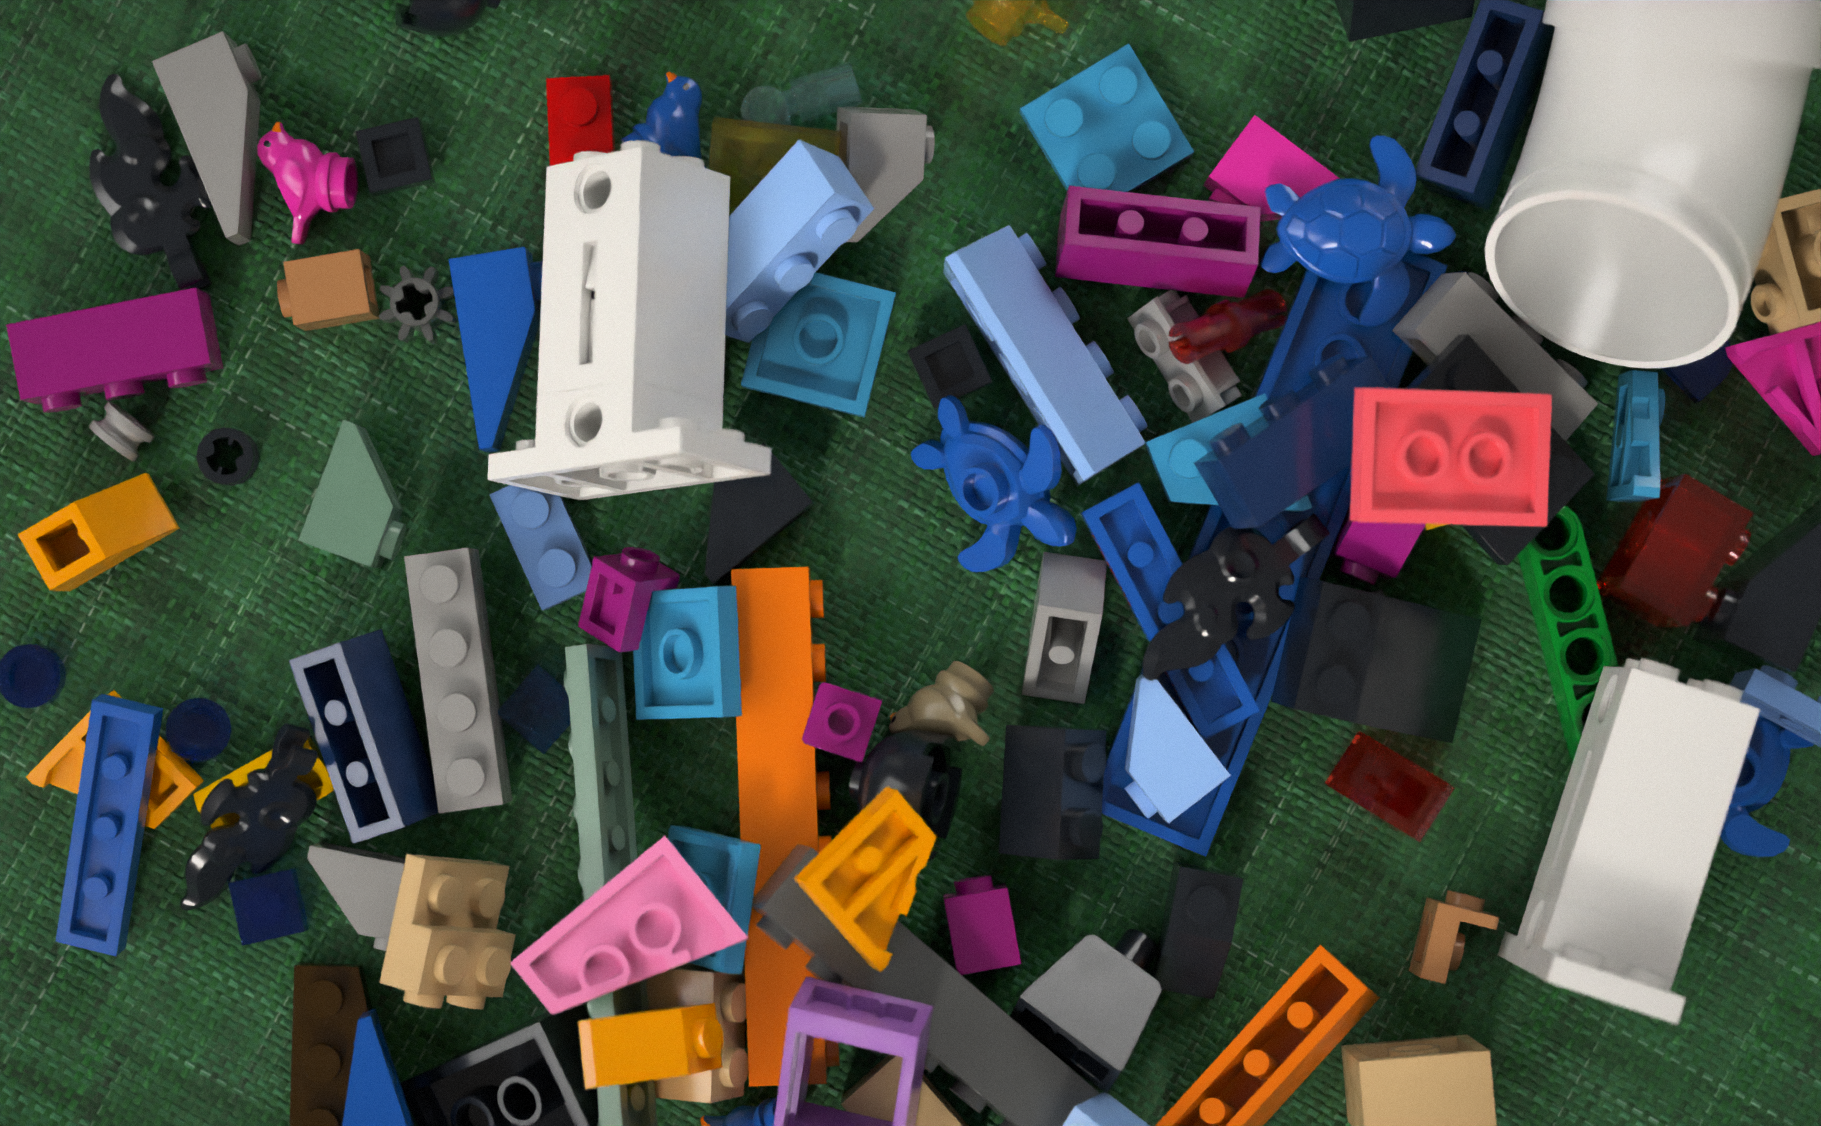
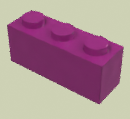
M1069 186L1059 218L1055 277L1244 298L1258 266L1261 207Z
M196 287L6 324L20 400L36 405L42 404L44 413L79 408L82 406L80 396L105 392V397L108 401L137 397L145 394L143 384L168 380L169 388L194 386L207 382L206 372L224 368L210 294Z

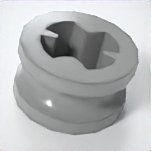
M108 401L104 406L106 410L105 418L100 421L93 420L89 428L117 452L131 461H136L140 456L137 451L139 444L142 442L150 443L155 436L128 412Z

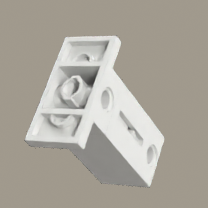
M627 141L621 144L620 151L611 153L579 152L574 154V161L547 167L535 440L517 441L516 450L489 454L488 480L575 500H585L770 475L771 448L744 442V433L741 431L722 429L730 176L704 168V161L702 159L689 156L673 157L661 153L660 145L649 141Z
M1626 658L1624 667H1603L1518 935L1505 931L1498 956L1546 982L1678 1024L1686 998L1670 991L1760 709L1740 703L1743 691L1707 679H1704L1702 682L1688 678L1685 685L1677 682L1680 672L1678 669L1646 659L1637 661Z

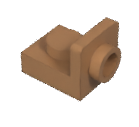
M1448 890L1445 901L1427 897L1409 971L1420 978L1445 984L1448 971H1456L1458 969L1464 952L1465 935L1458 932L1460 921L1497 930L1500 917L1483 911L1485 899Z

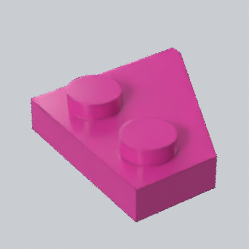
M1821 322L1726 347L1727 357L1812 456L1820 455Z

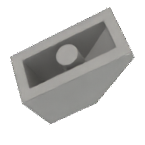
M837 107L835 155L840 157L874 207V210L857 227L854 235L846 242H858L923 181L924 164L931 163L935 146L933 127L926 125L927 115L913 109Z
M1043 552L1035 596L1022 695L1085 703L1103 615L1106 561Z
M325 842L310 845L307 859L359 935L375 937L373 947L386 951L406 858Z

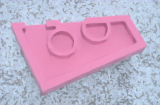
M664 836L510 963L548 1011L555 1015L733 946L749 938L672 843Z

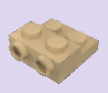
M1821 189L1779 199L1754 275L1756 287L1751 293L1752 310L1761 322L1767 323L1770 335L1821 322Z
M406 854L379 983L405 990L403 1001L429 1008H442L444 995L447 996V1003L470 1009H484L486 997H503L506 979L511 969L510 962L515 934L498 930L497 924L500 910L505 900V886L510 866L491 861Z

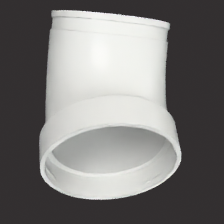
M1546 0L1542 22L1555 26L1538 101L1521 156L1500 206L1499 214L1496 216L1487 236L1485 260L1490 279L1503 301L1522 321L1550 341L1582 356L1609 364L1635 368L1674 367L1702 359L1721 347L1733 332L1773 222L1796 141L1812 68H1821V0Z

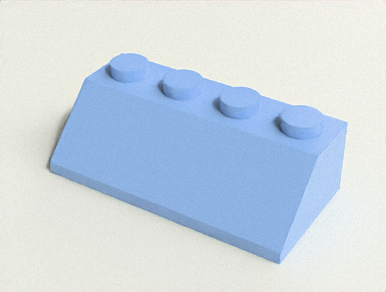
M1008 225L947 256L944 261L943 273L1038 425L1047 426L1057 438L1061 462L1076 486H1079L1142 447L1146 442L1139 432L1148 426L1130 396L1126 395L1119 400L1106 378L1112 375L1114 371L1097 343L1092 341L1085 346L1072 324L1080 320V317L1067 294L1061 287L1051 292L1038 270L1046 266V262L1034 241L1027 233L1017 238L1011 226Z

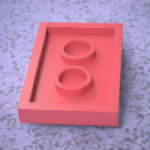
M1355 388L1350 521L1547 527L1552 394Z

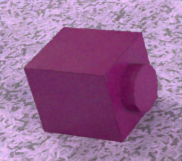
M991 875L954 881L955 892L943 894L957 972L965 975L1021 964L1006 884L993 885Z

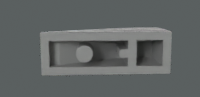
M222 31L155 59L152 63L224 235L228 240L240 246L251 241L260 99L253 82L262 79L248 45L245 43L237 46L236 42Z

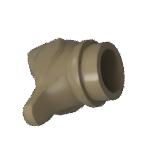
M953 661L946 671L941 670L938 673L935 684L919 689L912 695L906 707L890 715L889 731L891 735L907 730L934 731L954 735L958 741L972 739L979 745L984 746L990 738L978 725L977 715L987 709V700L993 694L994 689L977 671L962 662Z

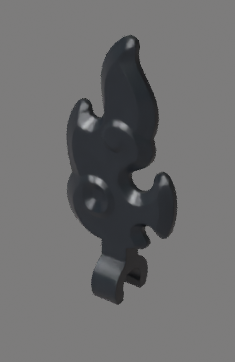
M111 74L106 78L102 86L99 109L106 129L116 142L117 150L112 156H106L100 149H95L91 152L89 174L93 190L100 203L111 216L112 235L122 249L140 256L164 250L178 287L180 289L196 287L202 290L212 285V282L190 240V237L195 235L201 228V223L191 217V211L196 206L206 209L210 208L212 204L196 165L190 156H182L179 160L181 174L178 181L173 186H165L161 183L160 176L170 163L172 157L171 147L164 139L161 120L148 104L127 91L118 74Z
M1315 513L1306 519L1300 520L1273 544L1255 528L1233 529L1232 526L1228 527L1214 538L1208 550L1195 555L1183 563L1169 579L1163 594V600L1166 604H1172L1177 601L1182 603L1185 607V612L1180 619L1171 622L1161 629L1149 642L1143 658L1144 677L1148 681H1153L1165 671L1197 667L1212 659L1221 645L1230 641L1237 633L1236 605L1239 602L1249 603L1253 609V621L1246 631V636L1249 639L1265 638L1284 625L1295 609L1293 601L1282 599L1279 595V588L1281 586L1294 584V574L1289 565L1330 534Z
M287 723L284 724L276 735L272 758L265 769L250 771L247 774L248 783L245 786L236 787L233 780L224 779L208 794L200 810V819L203 825L209 826L217 818L228 813L239 814L240 818L236 823L218 826L208 831L203 838L202 844L190 855L185 866L187 891L180 902L183 910L188 911L200 908L219 897L230 883L236 867L242 862H251L250 868L252 873L260 874L276 864L287 852L292 844L297 827L312 815L317 803L316 794L312 787L306 782L297 779L298 775H306L311 771L318 757L316 750L303 747L310 736L309 729Z

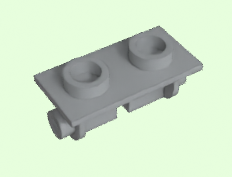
M1169 290L1160 297L1157 296L1127 319L1135 330L1134 334L1138 346L1148 357L1154 360L1167 381L1169 393L1174 403L1188 414L1192 422H1196L1210 416L1242 396L1236 387L1240 379L1235 375L1217 344L1198 355L1192 344L1208 335L1209 332L1189 302L1190 300L1187 295L1180 298L1176 290Z

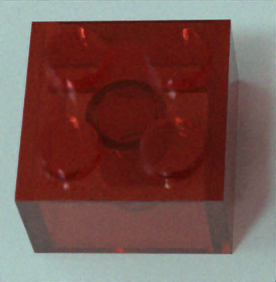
M1687 474L1660 479V497L1642 502L1597 580L1599 593L1657 627H1688L1692 619L1700 622L1709 612L1717 598L1719 589L1713 586V583L1723 565L1726 563L1732 566L1742 555L1750 540L1751 532L1746 530L1745 527L1753 512Z

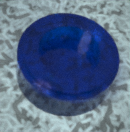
M38 644L20 645L8 651L0 661V692L13 705L22 708L42 707L53 702L64 688L66 680L64 664L57 653L46 646Z

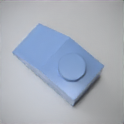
M1143 674L1139 676L1135 684L1124 768L1133 779V782L1124 789L1147 819L1158 812L1163 820L1170 823L1231 775L1157 679L1148 681Z

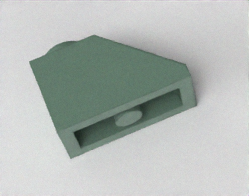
M345 420L342 421L298 541L363 565L381 569L385 558L394 560L405 535L406 524L398 522L403 508L366 428Z

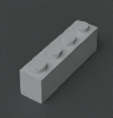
M462 548L404 556L438 812L445 813L508 803L512 801L479 550Z

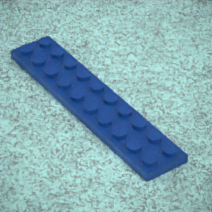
M1407 251L1401 260L1410 279L1409 294L1397 313L1384 325L1377 327H1365L1359 322V315L1372 289V279L1361 283H1337L1321 278L1306 269L1254 397L1265 393L1267 399L1289 388H1293L1295 393L1312 382L1309 372L1314 367L1338 354H1343L1346 360L1372 356L1390 389H1397L1413 350L1392 330L1437 278L1445 273L1448 265L1421 254ZM1352 463L1307 494L1313 508L1303 512L1284 510L1261 527L1255 528L1273 544L1300 520L1306 519L1315 513L1330 532L1322 541L1289 565L1294 574L1295 581L1293 585L1281 586L1279 588V595L1282 599L1295 601L1300 577L1313 580L1320 579L1351 503ZM1209 505L1187 560L1208 550L1214 538L1224 529L1231 527L1219 505ZM1239 602L1236 605L1238 630L1234 638L1226 642L1225 645L1260 711L1205 740V743L1231 776L1170 823L1163 820L1158 812L1147 819L1124 789L1133 782V779L1124 768L1135 688L1106 756L1102 814L1205 857L1273 694L1291 618L1290 616L1284 625L1271 635L1262 639L1251 640L1246 636V631L1252 624L1254 613L1252 606L1246 602ZM1163 672L1157 680L1191 723L1165 672Z

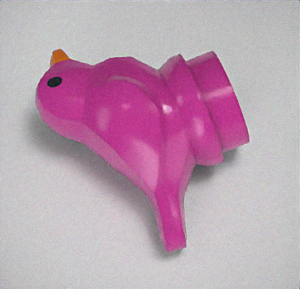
M276 122L272 130L261 137L257 145V155L262 164L273 173L281 194L293 215L292 243H305L310 223L320 209L328 212H337L339 208H353L358 192V171L356 162L352 157H340L336 152L323 154L316 144L305 139H294L285 131L281 122Z

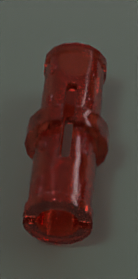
M1273 289L1262 290L1244 300L1231 304L1230 300L1218 302L1210 306L1206 314L1172 326L1168 336L1173 338L1186 334V336L1169 341V348L1174 357L1183 364L1193 363L1218 350L1226 349V352H1233L1246 346L1250 338L1283 326L1287 316L1279 315L1271 319L1268 317L1287 311L1286 304L1280 294Z

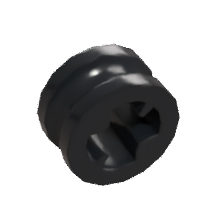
M223 427L212 430L203 437L198 445L196 458L199 469L206 478L214 483L235 486L243 484L253 477L259 466L260 455L257 444L249 435L237 429ZM224 440H228V445L238 447L240 444L244 452L243 455L236 459L238 470L232 474H228L229 469L225 467H219L217 470L213 459L221 454L219 444Z

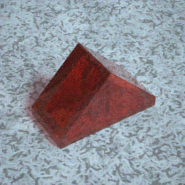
M1361 731L1357 732L1324 783L1403 836L1417 842H1421L1455 789L1446 781Z

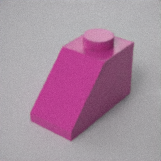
M1254 115L1208 176L1203 186L1212 192L1208 198L1211 202L1261 207L1260 222L1277 220L1282 217L1270 210L1264 193L1265 187L1271 184H1283L1290 187L1299 197H1302L1310 190L1340 178Z

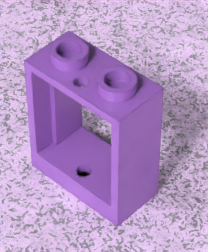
M806 976L789 1007L774 1126H915L933 1006ZM814 1036L903 1057L893 1122L806 1102Z

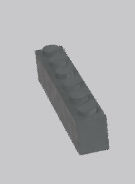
M797 844L753 898L752 908L763 916L756 926L783 949L787 950L791 943L794 942L812 957L805 967L816 978L932 1005L933 1013L924 1068L932 1073L938 1065L956 1079L949 1089L978 1113L987 1105L1004 1120L1000 1126H1063L1076 1105L1100 1094L899 921L896 922L886 951L892 953L888 966L882 972L870 967L794 879L819 854L812 847Z

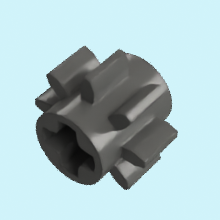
M406 266L400 267L402 281L395 288L386 285L380 286L379 290L390 298L391 309L383 311L379 318L384 323H393L397 320L402 322L398 339L405 343L412 339L415 330L423 332L424 337L432 344L437 343L435 328L443 321L448 324H456L458 321L452 314L447 312L446 301L455 298L453 287H444L440 290L435 288L439 279V271L434 267L430 266L425 271L423 279L415 278L414 274ZM417 290L427 298H433L432 302L424 306L426 317L421 320L412 313L405 312V308L413 304L411 294Z

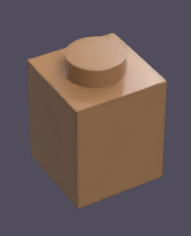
M360 249L283 262L286 279L277 281L278 300L284 318L292 317L294 326L304 331L380 319L370 256Z

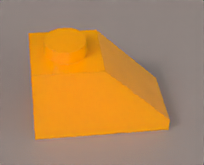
M715 1002L647 1009L578 1021L585 1088L691 1075L722 1068L721 1051L724 1037L722 1027L717 1020Z

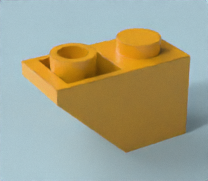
M144 473L77 500L22 531L18 536L49 590L70 592L180 529L149 473Z

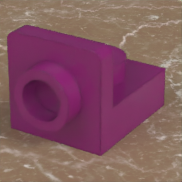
M626 547L620 554L594 556L578 627L619 653L638 650L652 591L677 588L680 574L659 562L660 557L656 553L643 548Z
M821 683L802 736L803 742L862 763L882 700L830 683Z

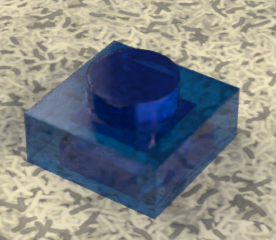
M296 868L228 883L242 946L309 930Z

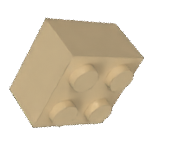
M1469 1035L1341 1045L1347 1118L1351 1126H1497L1490 1050Z

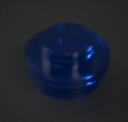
M193 698L180 703L170 713L166 723V739L170 748L176 755L191 762H206L220 755L226 748L231 735V723L225 710L214 701L205 698Z

